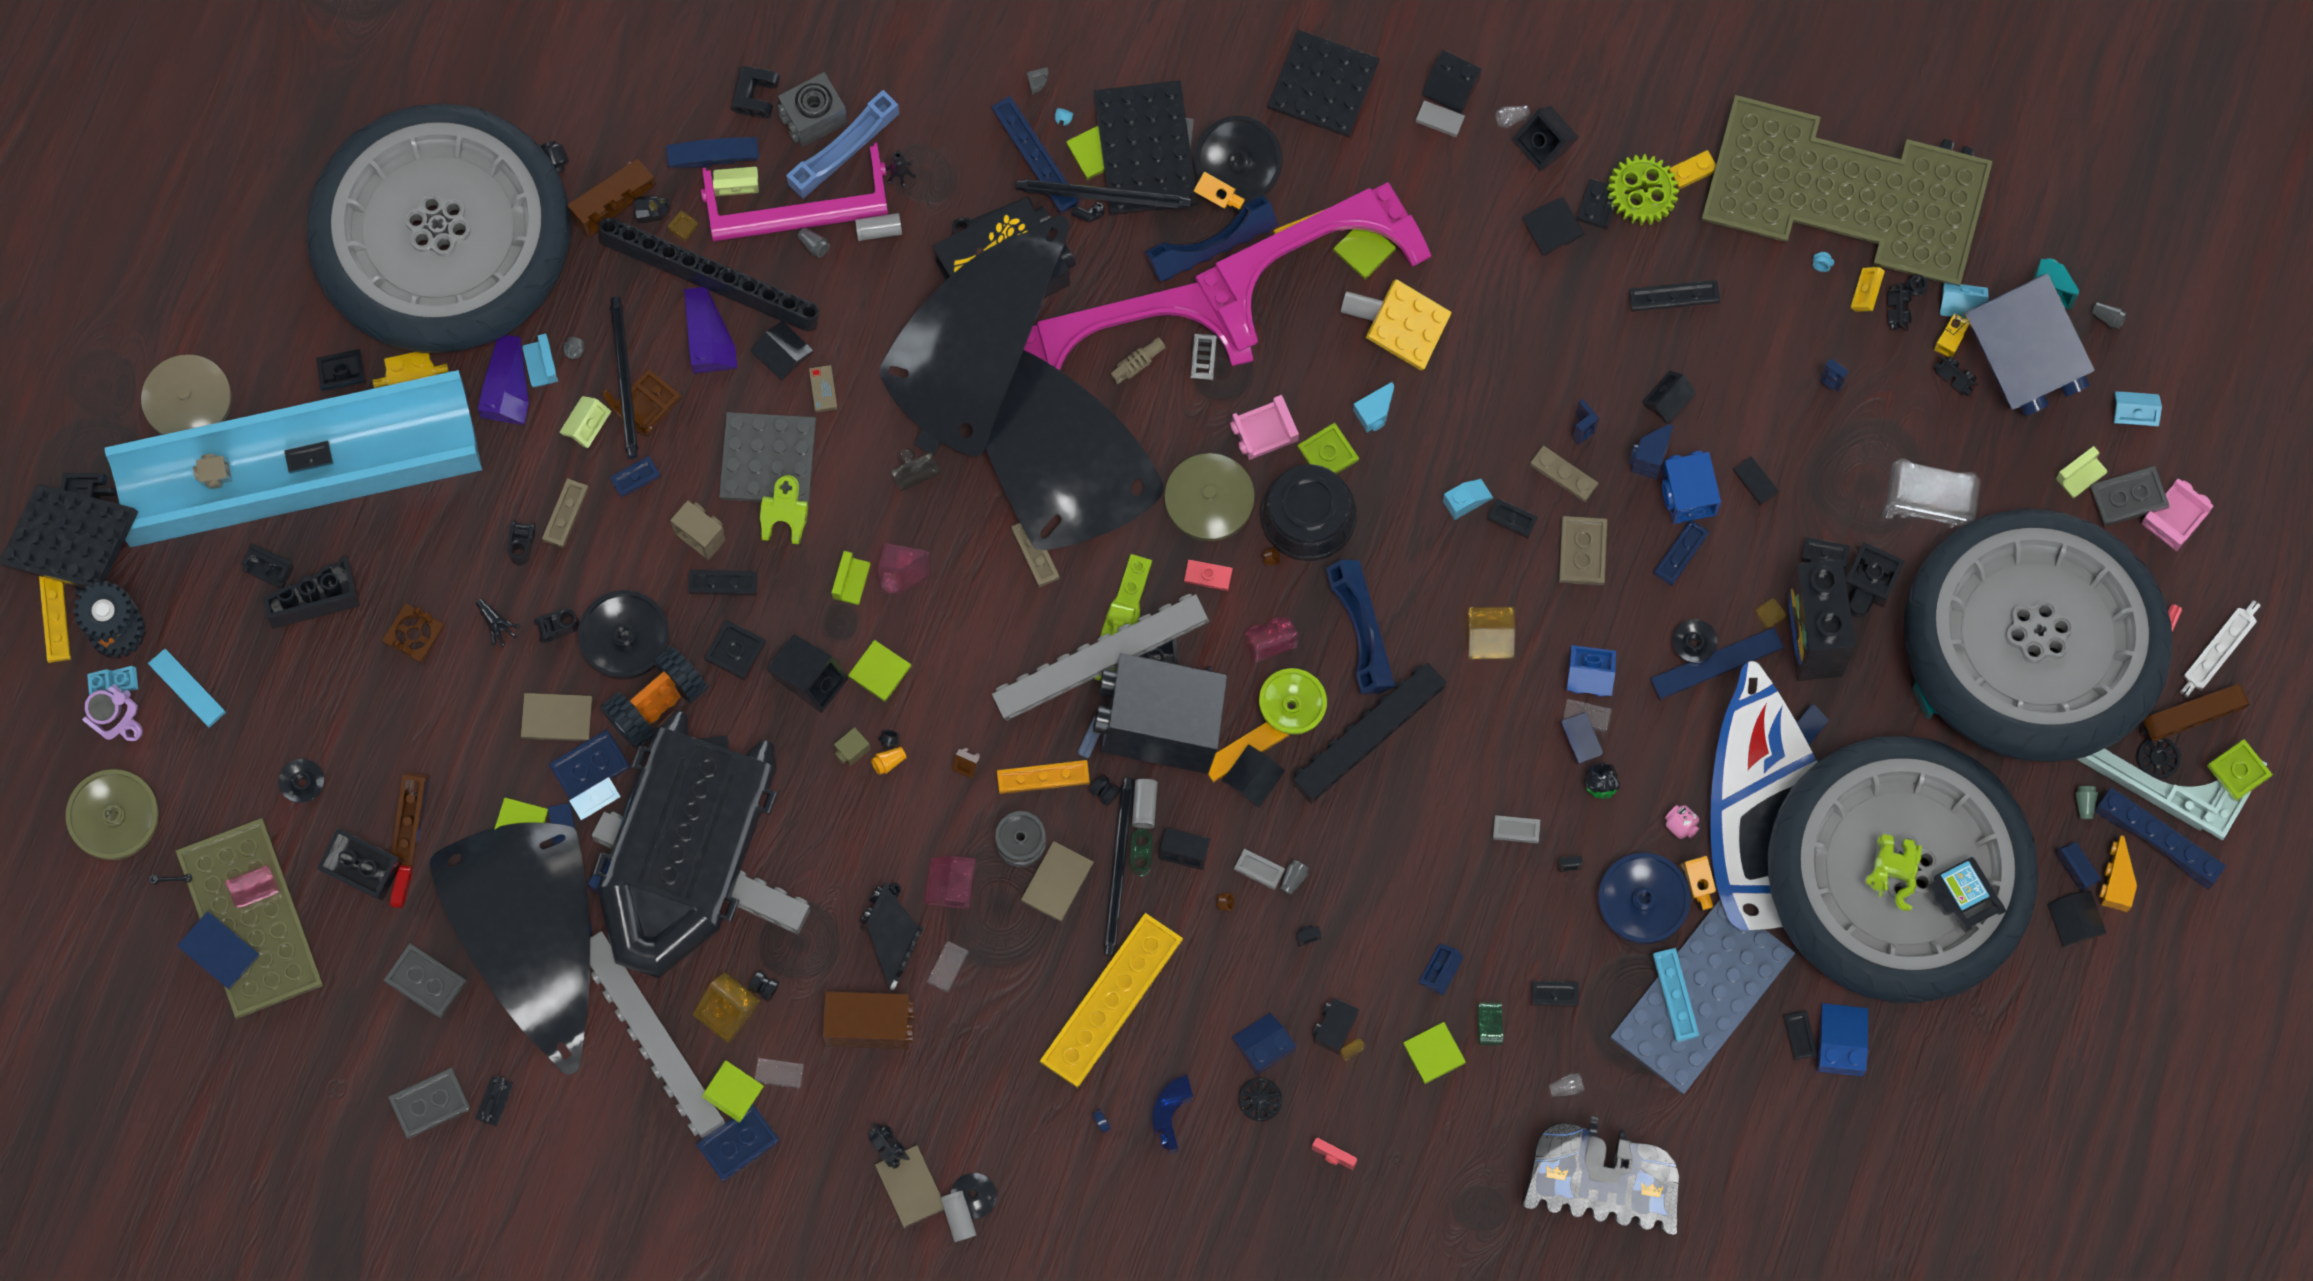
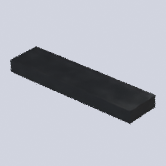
M1717 280L1629 289L1631 312L1720 303Z

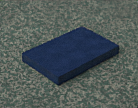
M608 730L603 731L549 764L570 800L609 777L612 780L631 769Z
M208 911L177 945L179 949L228 990L234 986L260 956Z
M752 1104L740 1123L733 1118L698 1142L696 1146L722 1182H725L780 1141Z

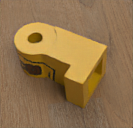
M1954 313L1942 336L1939 338L1934 351L1946 357H1953L1969 326L1967 319Z

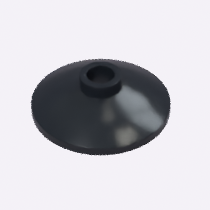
M1692 619L1681 623L1676 628L1672 643L1676 654L1681 659L1690 663H1701L1713 656L1717 649L1718 638L1713 627L1707 622ZM1692 641H1697L1699 645L1697 647H1693L1690 643Z
M309 759L293 760L285 765L280 772L278 781L280 791L292 802H310L321 793L324 787V774L318 764ZM301 780L307 781L305 786H299V782Z
M965 1174L958 1178L952 1186L950 1194L963 1191L971 1219H979L988 1215L996 1204V1188L993 1182L982 1174ZM976 1191L978 1195L976 1198H970L969 1193Z

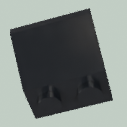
M1442 50L1430 73L1422 96L1461 114L1481 79L1482 68Z
M1548 106L1538 109L1512 140L1534 165L1542 171L1565 154L1579 137L1554 108Z

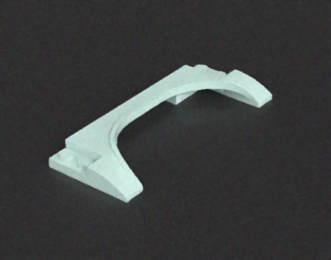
M2106 749L2077 759L2197 830L2201 831L2204 829L2222 841L2251 793L2249 792L2235 802L2219 780L2195 787L2168 784L2148 775Z

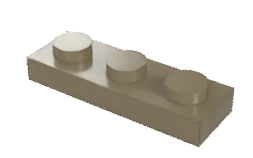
M1545 446L1540 449L1530 463V466L1585 503L1598 486L1597 481Z
M567 478L542 537L544 542L564 549L589 487L587 485Z
M1021 523L1011 526L1038 587L1040 588L1058 580L1059 575L1048 551L1038 550L1033 547Z

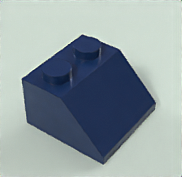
M1666 425L1642 437L1639 445H1634L1629 464L1633 465L1631 472L1657 480L1674 425Z
M1271 1013L1232 1037L1256 1076L1288 1057L1296 1050V1045L1285 1028Z

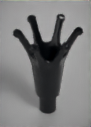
M896 151L893 154L891 165L885 167L886 171L891 169V177L887 181L888 184L892 183L894 176H898L901 180V186L904 188V175L908 173L912 178H915L916 175L908 168V165H912L913 162L905 161L900 151Z
M479 599L476 602V606L480 609V614L489 626L493 646L496 645L495 635L499 638L501 647L505 646L500 633L503 630L514 639L517 638V635L511 632L508 627L520 628L519 624L516 625L504 619L490 605H487L483 599Z

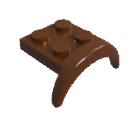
M650 369L631 386L636 432L643 436H649L654 431L653 428L682 399L677 391ZM604 390L602 395L605 401L623 421L621 397L616 401L608 390Z

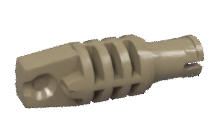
M1157 337L1146 347L1136 349L1135 352H1132L1131 355L1117 364L1118 368L1111 373L1113 381L1118 385L1127 378L1129 380L1146 366L1150 365L1151 359L1166 348L1165 344Z

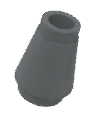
M806 227L798 233L797 237L812 256L821 258L829 251L830 244L826 238Z
M2099 302L2096 303L2092 311L2093 315L2112 329H2120L2127 317V313L2123 312V309Z
M1293 860L1291 864H1288L1280 889L1292 895L1309 875L1307 872L1310 868Z

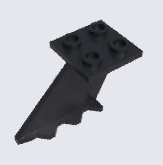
M885 882L882 886H877L873 890L869 898L872 904L863 911L859 922L862 923L861 930H868L889 990L894 991L924 928L916 925L888 889L890 883Z

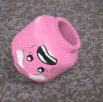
M1676 805L1665 817L1667 820L1666 827L1679 839H1683L1686 836L1692 838L1699 830L1697 827L1699 817L1685 805L1681 807Z

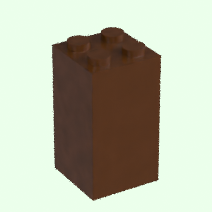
M825 992L823 1038L826 1047L909 1049V1043H913L914 1040L913 1024H910V1020L915 1018L914 1001H910L909 994Z

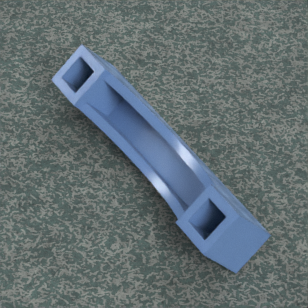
M882 90L867 104L863 112L840 136L815 156L805 162L802 161L786 175L788 185L802 199L807 197L899 115L898 104Z

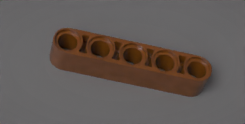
M2236 684L2150 715L2143 720V723L2151 741L2154 742L2247 708L2250 703L2241 684Z

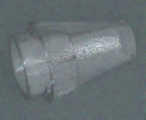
M1527 105L1500 107L1499 110H1496L1495 115L1498 125L1508 128L1529 118L1530 112Z
M1571 1073L1549 1084L1553 1097L1579 1095L1580 1092L1585 1091L1580 1073Z

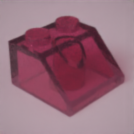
M1276 617L1264 626L1258 624L1250 627L1245 633V639L1256 663L1297 648L1298 633L1288 617L1283 619L1282 617Z
M958 856L931 858L924 903L970 909L976 860Z

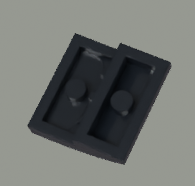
M1564 197L1556 199L1522 217L1542 254L1545 256L1562 245L1567 246L1585 235Z

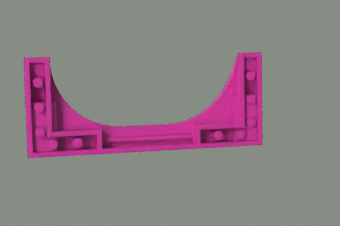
M1389 182L1373 190L1369 188L1217 262L1214 268L1196 276V282L1238 353L1258 343L1252 321L1251 297L1260 275L1276 259L1317 238L1338 230H1368L1381 234L1393 241L1403 251L1412 267L1431 258L1428 246L1412 215L1407 214Z
M1198 283L1039 321L1037 325L1032 327L1024 347L1025 351L1061 370L1071 350L1080 341L1094 332L1149 317L1172 315L1192 319L1211 330L1225 347L1231 366L1253 361L1251 347L1238 353Z

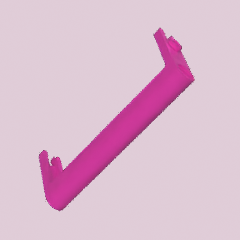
M877 143L870 147L875 183V193L731 215H718L711 171H706V168H702L705 189H701L702 200L707 202L713 242L888 215L882 176L886 175L885 163H880Z

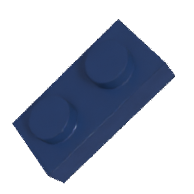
M1830 358L1825 365L1820 380L1823 381V384L1828 389H1835L1839 392L1845 383L1849 371Z
M650 456L614 474L610 479L620 497L623 498L660 478V474Z

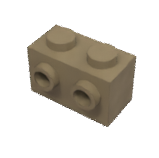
M205 454L201 456L200 460H196L197 466H193L194 476L204 486L209 487V489L223 487L222 483L232 482L229 461L224 456Z

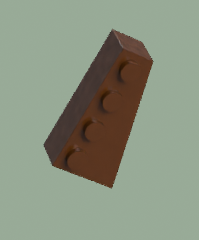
M638 159L628 162L621 170L567 205L572 222L590 239L599 231V222L602 219L608 217L615 219L634 203L633 198L642 197L656 186L654 176Z

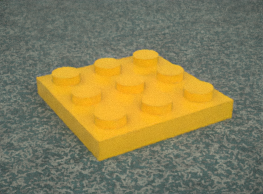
M1396 279L1392 282L1366 338L1417 369L1424 370L1452 312Z

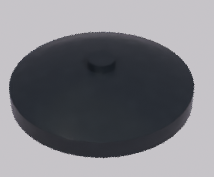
M1230 116L1212 124L1201 136L1194 157L1195 170L1199 180L1204 172L1235 188L1234 194L1245 199L1243 204L1269 193L1279 179L1283 163L1281 146L1275 134L1262 122L1247 116ZM1221 189L1217 192V196L1222 199H1224L1227 195V193Z
M620 590L599 597L586 609L579 624L578 641L585 660L598 673L613 679H633L648 673L656 666L653 661L668 647L669 627L663 611L651 598L639 592Z

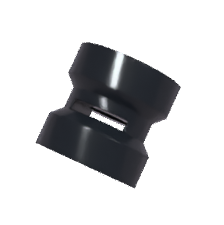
M1102 775L1094 782L1089 792L1094 796H1098L1101 799V803L1108 806L1116 799L1121 789L1116 785H1112L1109 782V778Z
M760 970L752 979L748 990L752 993L760 994L761 998L768 1002L776 993L780 982L775 979H769L766 973Z

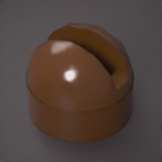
M1275 547L1268 548L1262 553L1261 557H1265L1263 561L1265 565L1274 566L1280 564V554Z
M1221 893L1216 897V900H1218L1216 906L1219 910H1233L1235 900L1232 893Z

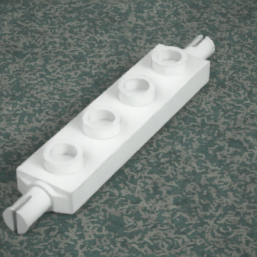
M2252 601L2246 610L2238 608L2187 671L2184 678L2188 683L2180 691L2182 695L2185 693L2184 697H2189L2194 688L2203 690L2257 621L2253 615L2260 608L2259 603L2253 608L2256 601Z

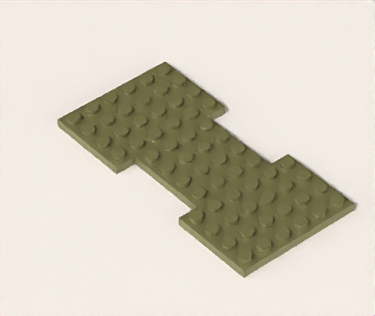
M1735 95L1702 221L1783 242H1788L1793 222L1879 244L1873 264L1875 266L1910 275H1922L1929 280L1960 287L1993 161L1909 139L1906 140L1901 159L1816 138L1821 118L1819 116Z

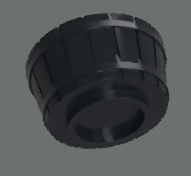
M1305 464L1285 471L1269 486L1261 504L1260 519L1265 536L1280 553L1295 560L1318 561V559L1322 560L1334 555V553L1336 554L1350 540L1356 526L1357 509L1349 487L1336 473L1323 466Z

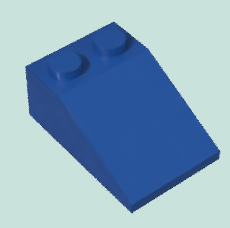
M1822 1003L1817 1072L1863 1077L1866 1072L1868 1054V1008Z

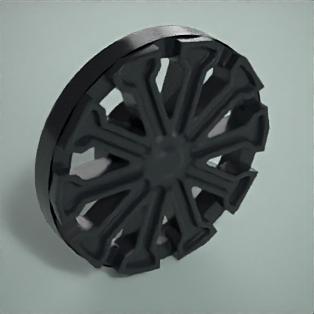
M2150 738L2142 744L2138 751V765L2148 775L2158 780L2166 779L2172 776L2179 768L2181 762L2180 751L2175 743L2167 738L2154 742ZM2154 742L2158 743V748L2155 747ZM2164 743L2168 744L2166 749H2163ZM2145 746H2149L2151 751L2147 750ZM2174 750L2175 754H2168V752ZM2142 754H2145L2149 757L2143 758ZM2175 759L2176 763H2173L2169 760ZM2151 762L2147 767H2145L2143 764ZM2155 766L2154 773L2150 772V770ZM2166 766L2172 768V771H2168ZM2160 767L2164 773L2162 775L2159 774Z
M1266 1078L1252 1079L1242 1087L1239 1095V1105L1242 1112L1249 1119L1259 1122L1267 1121L1275 1117L1280 1111L1282 1093L1272 1080ZM1254 1083H1259V1091L1254 1086ZM1264 1083H1267L1269 1086L1263 1091ZM1250 1087L1253 1093L1247 1092L1246 1089ZM1272 1089L1276 1090V1093L1269 1094ZM1246 1096L1251 1099L1244 1101L1243 1097ZM1278 1098L1279 1102L1276 1103L1270 1099ZM1252 1104L1249 1110L1245 1109V1106ZM1268 1105L1275 1107V1111H1271ZM1255 1109H1258L1257 1116L1252 1115ZM1263 1109H1264V1110L1266 1111V1113H1267V1116H1266V1117H1264V1116L1262 1115V1110H1263Z

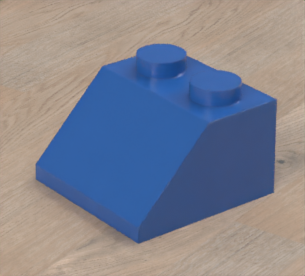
M1571 645L1567 690L1577 694L1591 693L1601 697L1606 695L1612 696L1616 671V651Z

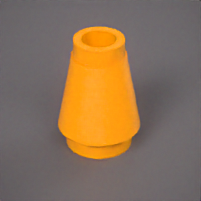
M902 747L875 754V757L871 759V763L878 775L882 773L887 774L906 759V754Z

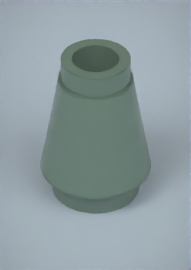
M2079 786L2075 795L2080 819H2093L2098 796L2096 787Z

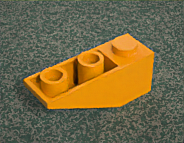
M2120 836L2117 842L2113 841L2110 854L2113 855L2112 863L2108 862L2105 876H2108L2106 884H2102L2099 897L2103 898L2101 905L2128 912L2133 904L2137 884L2125 837Z

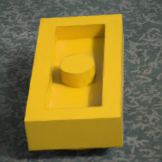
M1707 150L1669 168L1668 172L1669 174L1675 173L1673 181H1678L1677 188L1680 190L1713 174L1716 164Z
M1880 267L1862 268L1850 307L1855 312L1873 311L1885 272Z

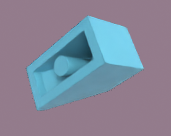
M1392 382L1354 403L1353 411L1366 432L1372 429L1377 431L1385 425L1394 392V384Z
M1482 479L1462 483L1446 492L1443 503L1453 519L1456 520L1493 499V496Z

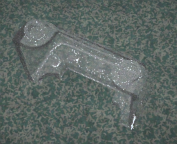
M1898 459L1891 465L1882 517L1893 519L1894 514L1901 513V517L1904 518L1906 515H1912L1950 523L1949 527L1953 528L1956 524L1961 528L1976 520L1981 480L1974 473L1966 472L1961 474L1912 464L1906 459Z

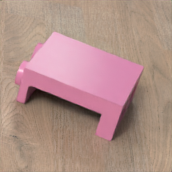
M1282 395L1273 398L1272 403L1239 416L1237 413L1232 414L1231 430L1234 435L1238 434L1240 451L1243 455L1246 454L1249 460L1295 443L1299 439V433Z
M2177 479L2166 493L2170 505L2169 508L2155 513L2150 511L2141 523L2175 551L2179 550L2213 508L2211 501L2205 495H2199L2188 482L2181 481L2180 479Z

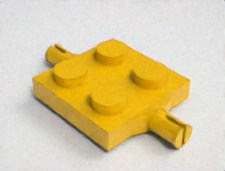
M413 352L385 358V377L372 380L375 389L447 373L449 370L447 363L434 366L430 360L429 353Z

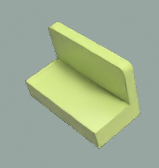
M757 167L713 171L715 196L759 193Z
M582 396L560 430V433L564 436L572 437L583 447L589 448L611 413V410L595 398Z
M2094 446L2061 470L2056 478L2072 498L2077 497L2107 473L2105 467L2097 459L2099 451Z

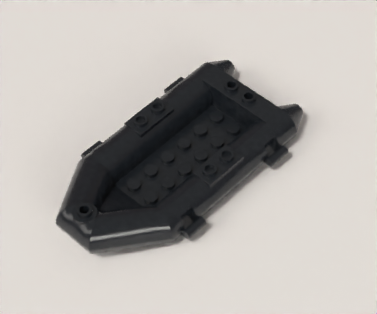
M674 710L655 728L648 748L638 747L631 767L640 770L611 852L609 855L605 853L599 854L592 873L594 876L601 877L597 890L615 964L656 978H660L718 932L723 919L732 922L740 900L731 896L761 812L768 815L771 814L778 794L770 790L777 770L773 743L760 740L743 755L690 737L687 714L678 710ZM647 752L650 756L646 767L641 765ZM763 794L767 795L764 806L760 807L759 804ZM608 859L611 864L607 874H603ZM727 901L729 904L725 915H723L721 911L724 902Z

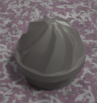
M568 337L567 341L563 343L564 353L569 359L579 358L585 351L584 341L579 338Z

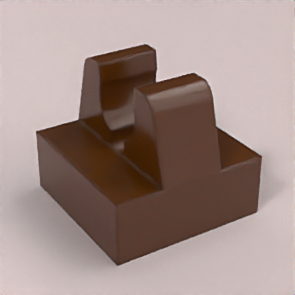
M967 748L959 749L955 755L952 770L973 778L977 770L980 754L972 755L968 753Z

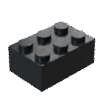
M337 828L317 870L383 901L403 859Z

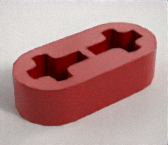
M399 866L390 900L391 907L403 909L412 878V867Z

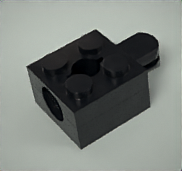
M1863 542L1846 579L1847 591L1853 593L1849 601L1852 615L1856 617L1865 616L1869 612L1872 603L1884 607L1905 560Z

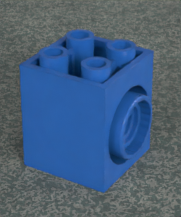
M1695 451L1690 453V456L1681 457L1680 455H1674L1665 460L1661 473L1662 492L1666 508L1671 513L1673 524L1717 516L1721 499L1710 453Z

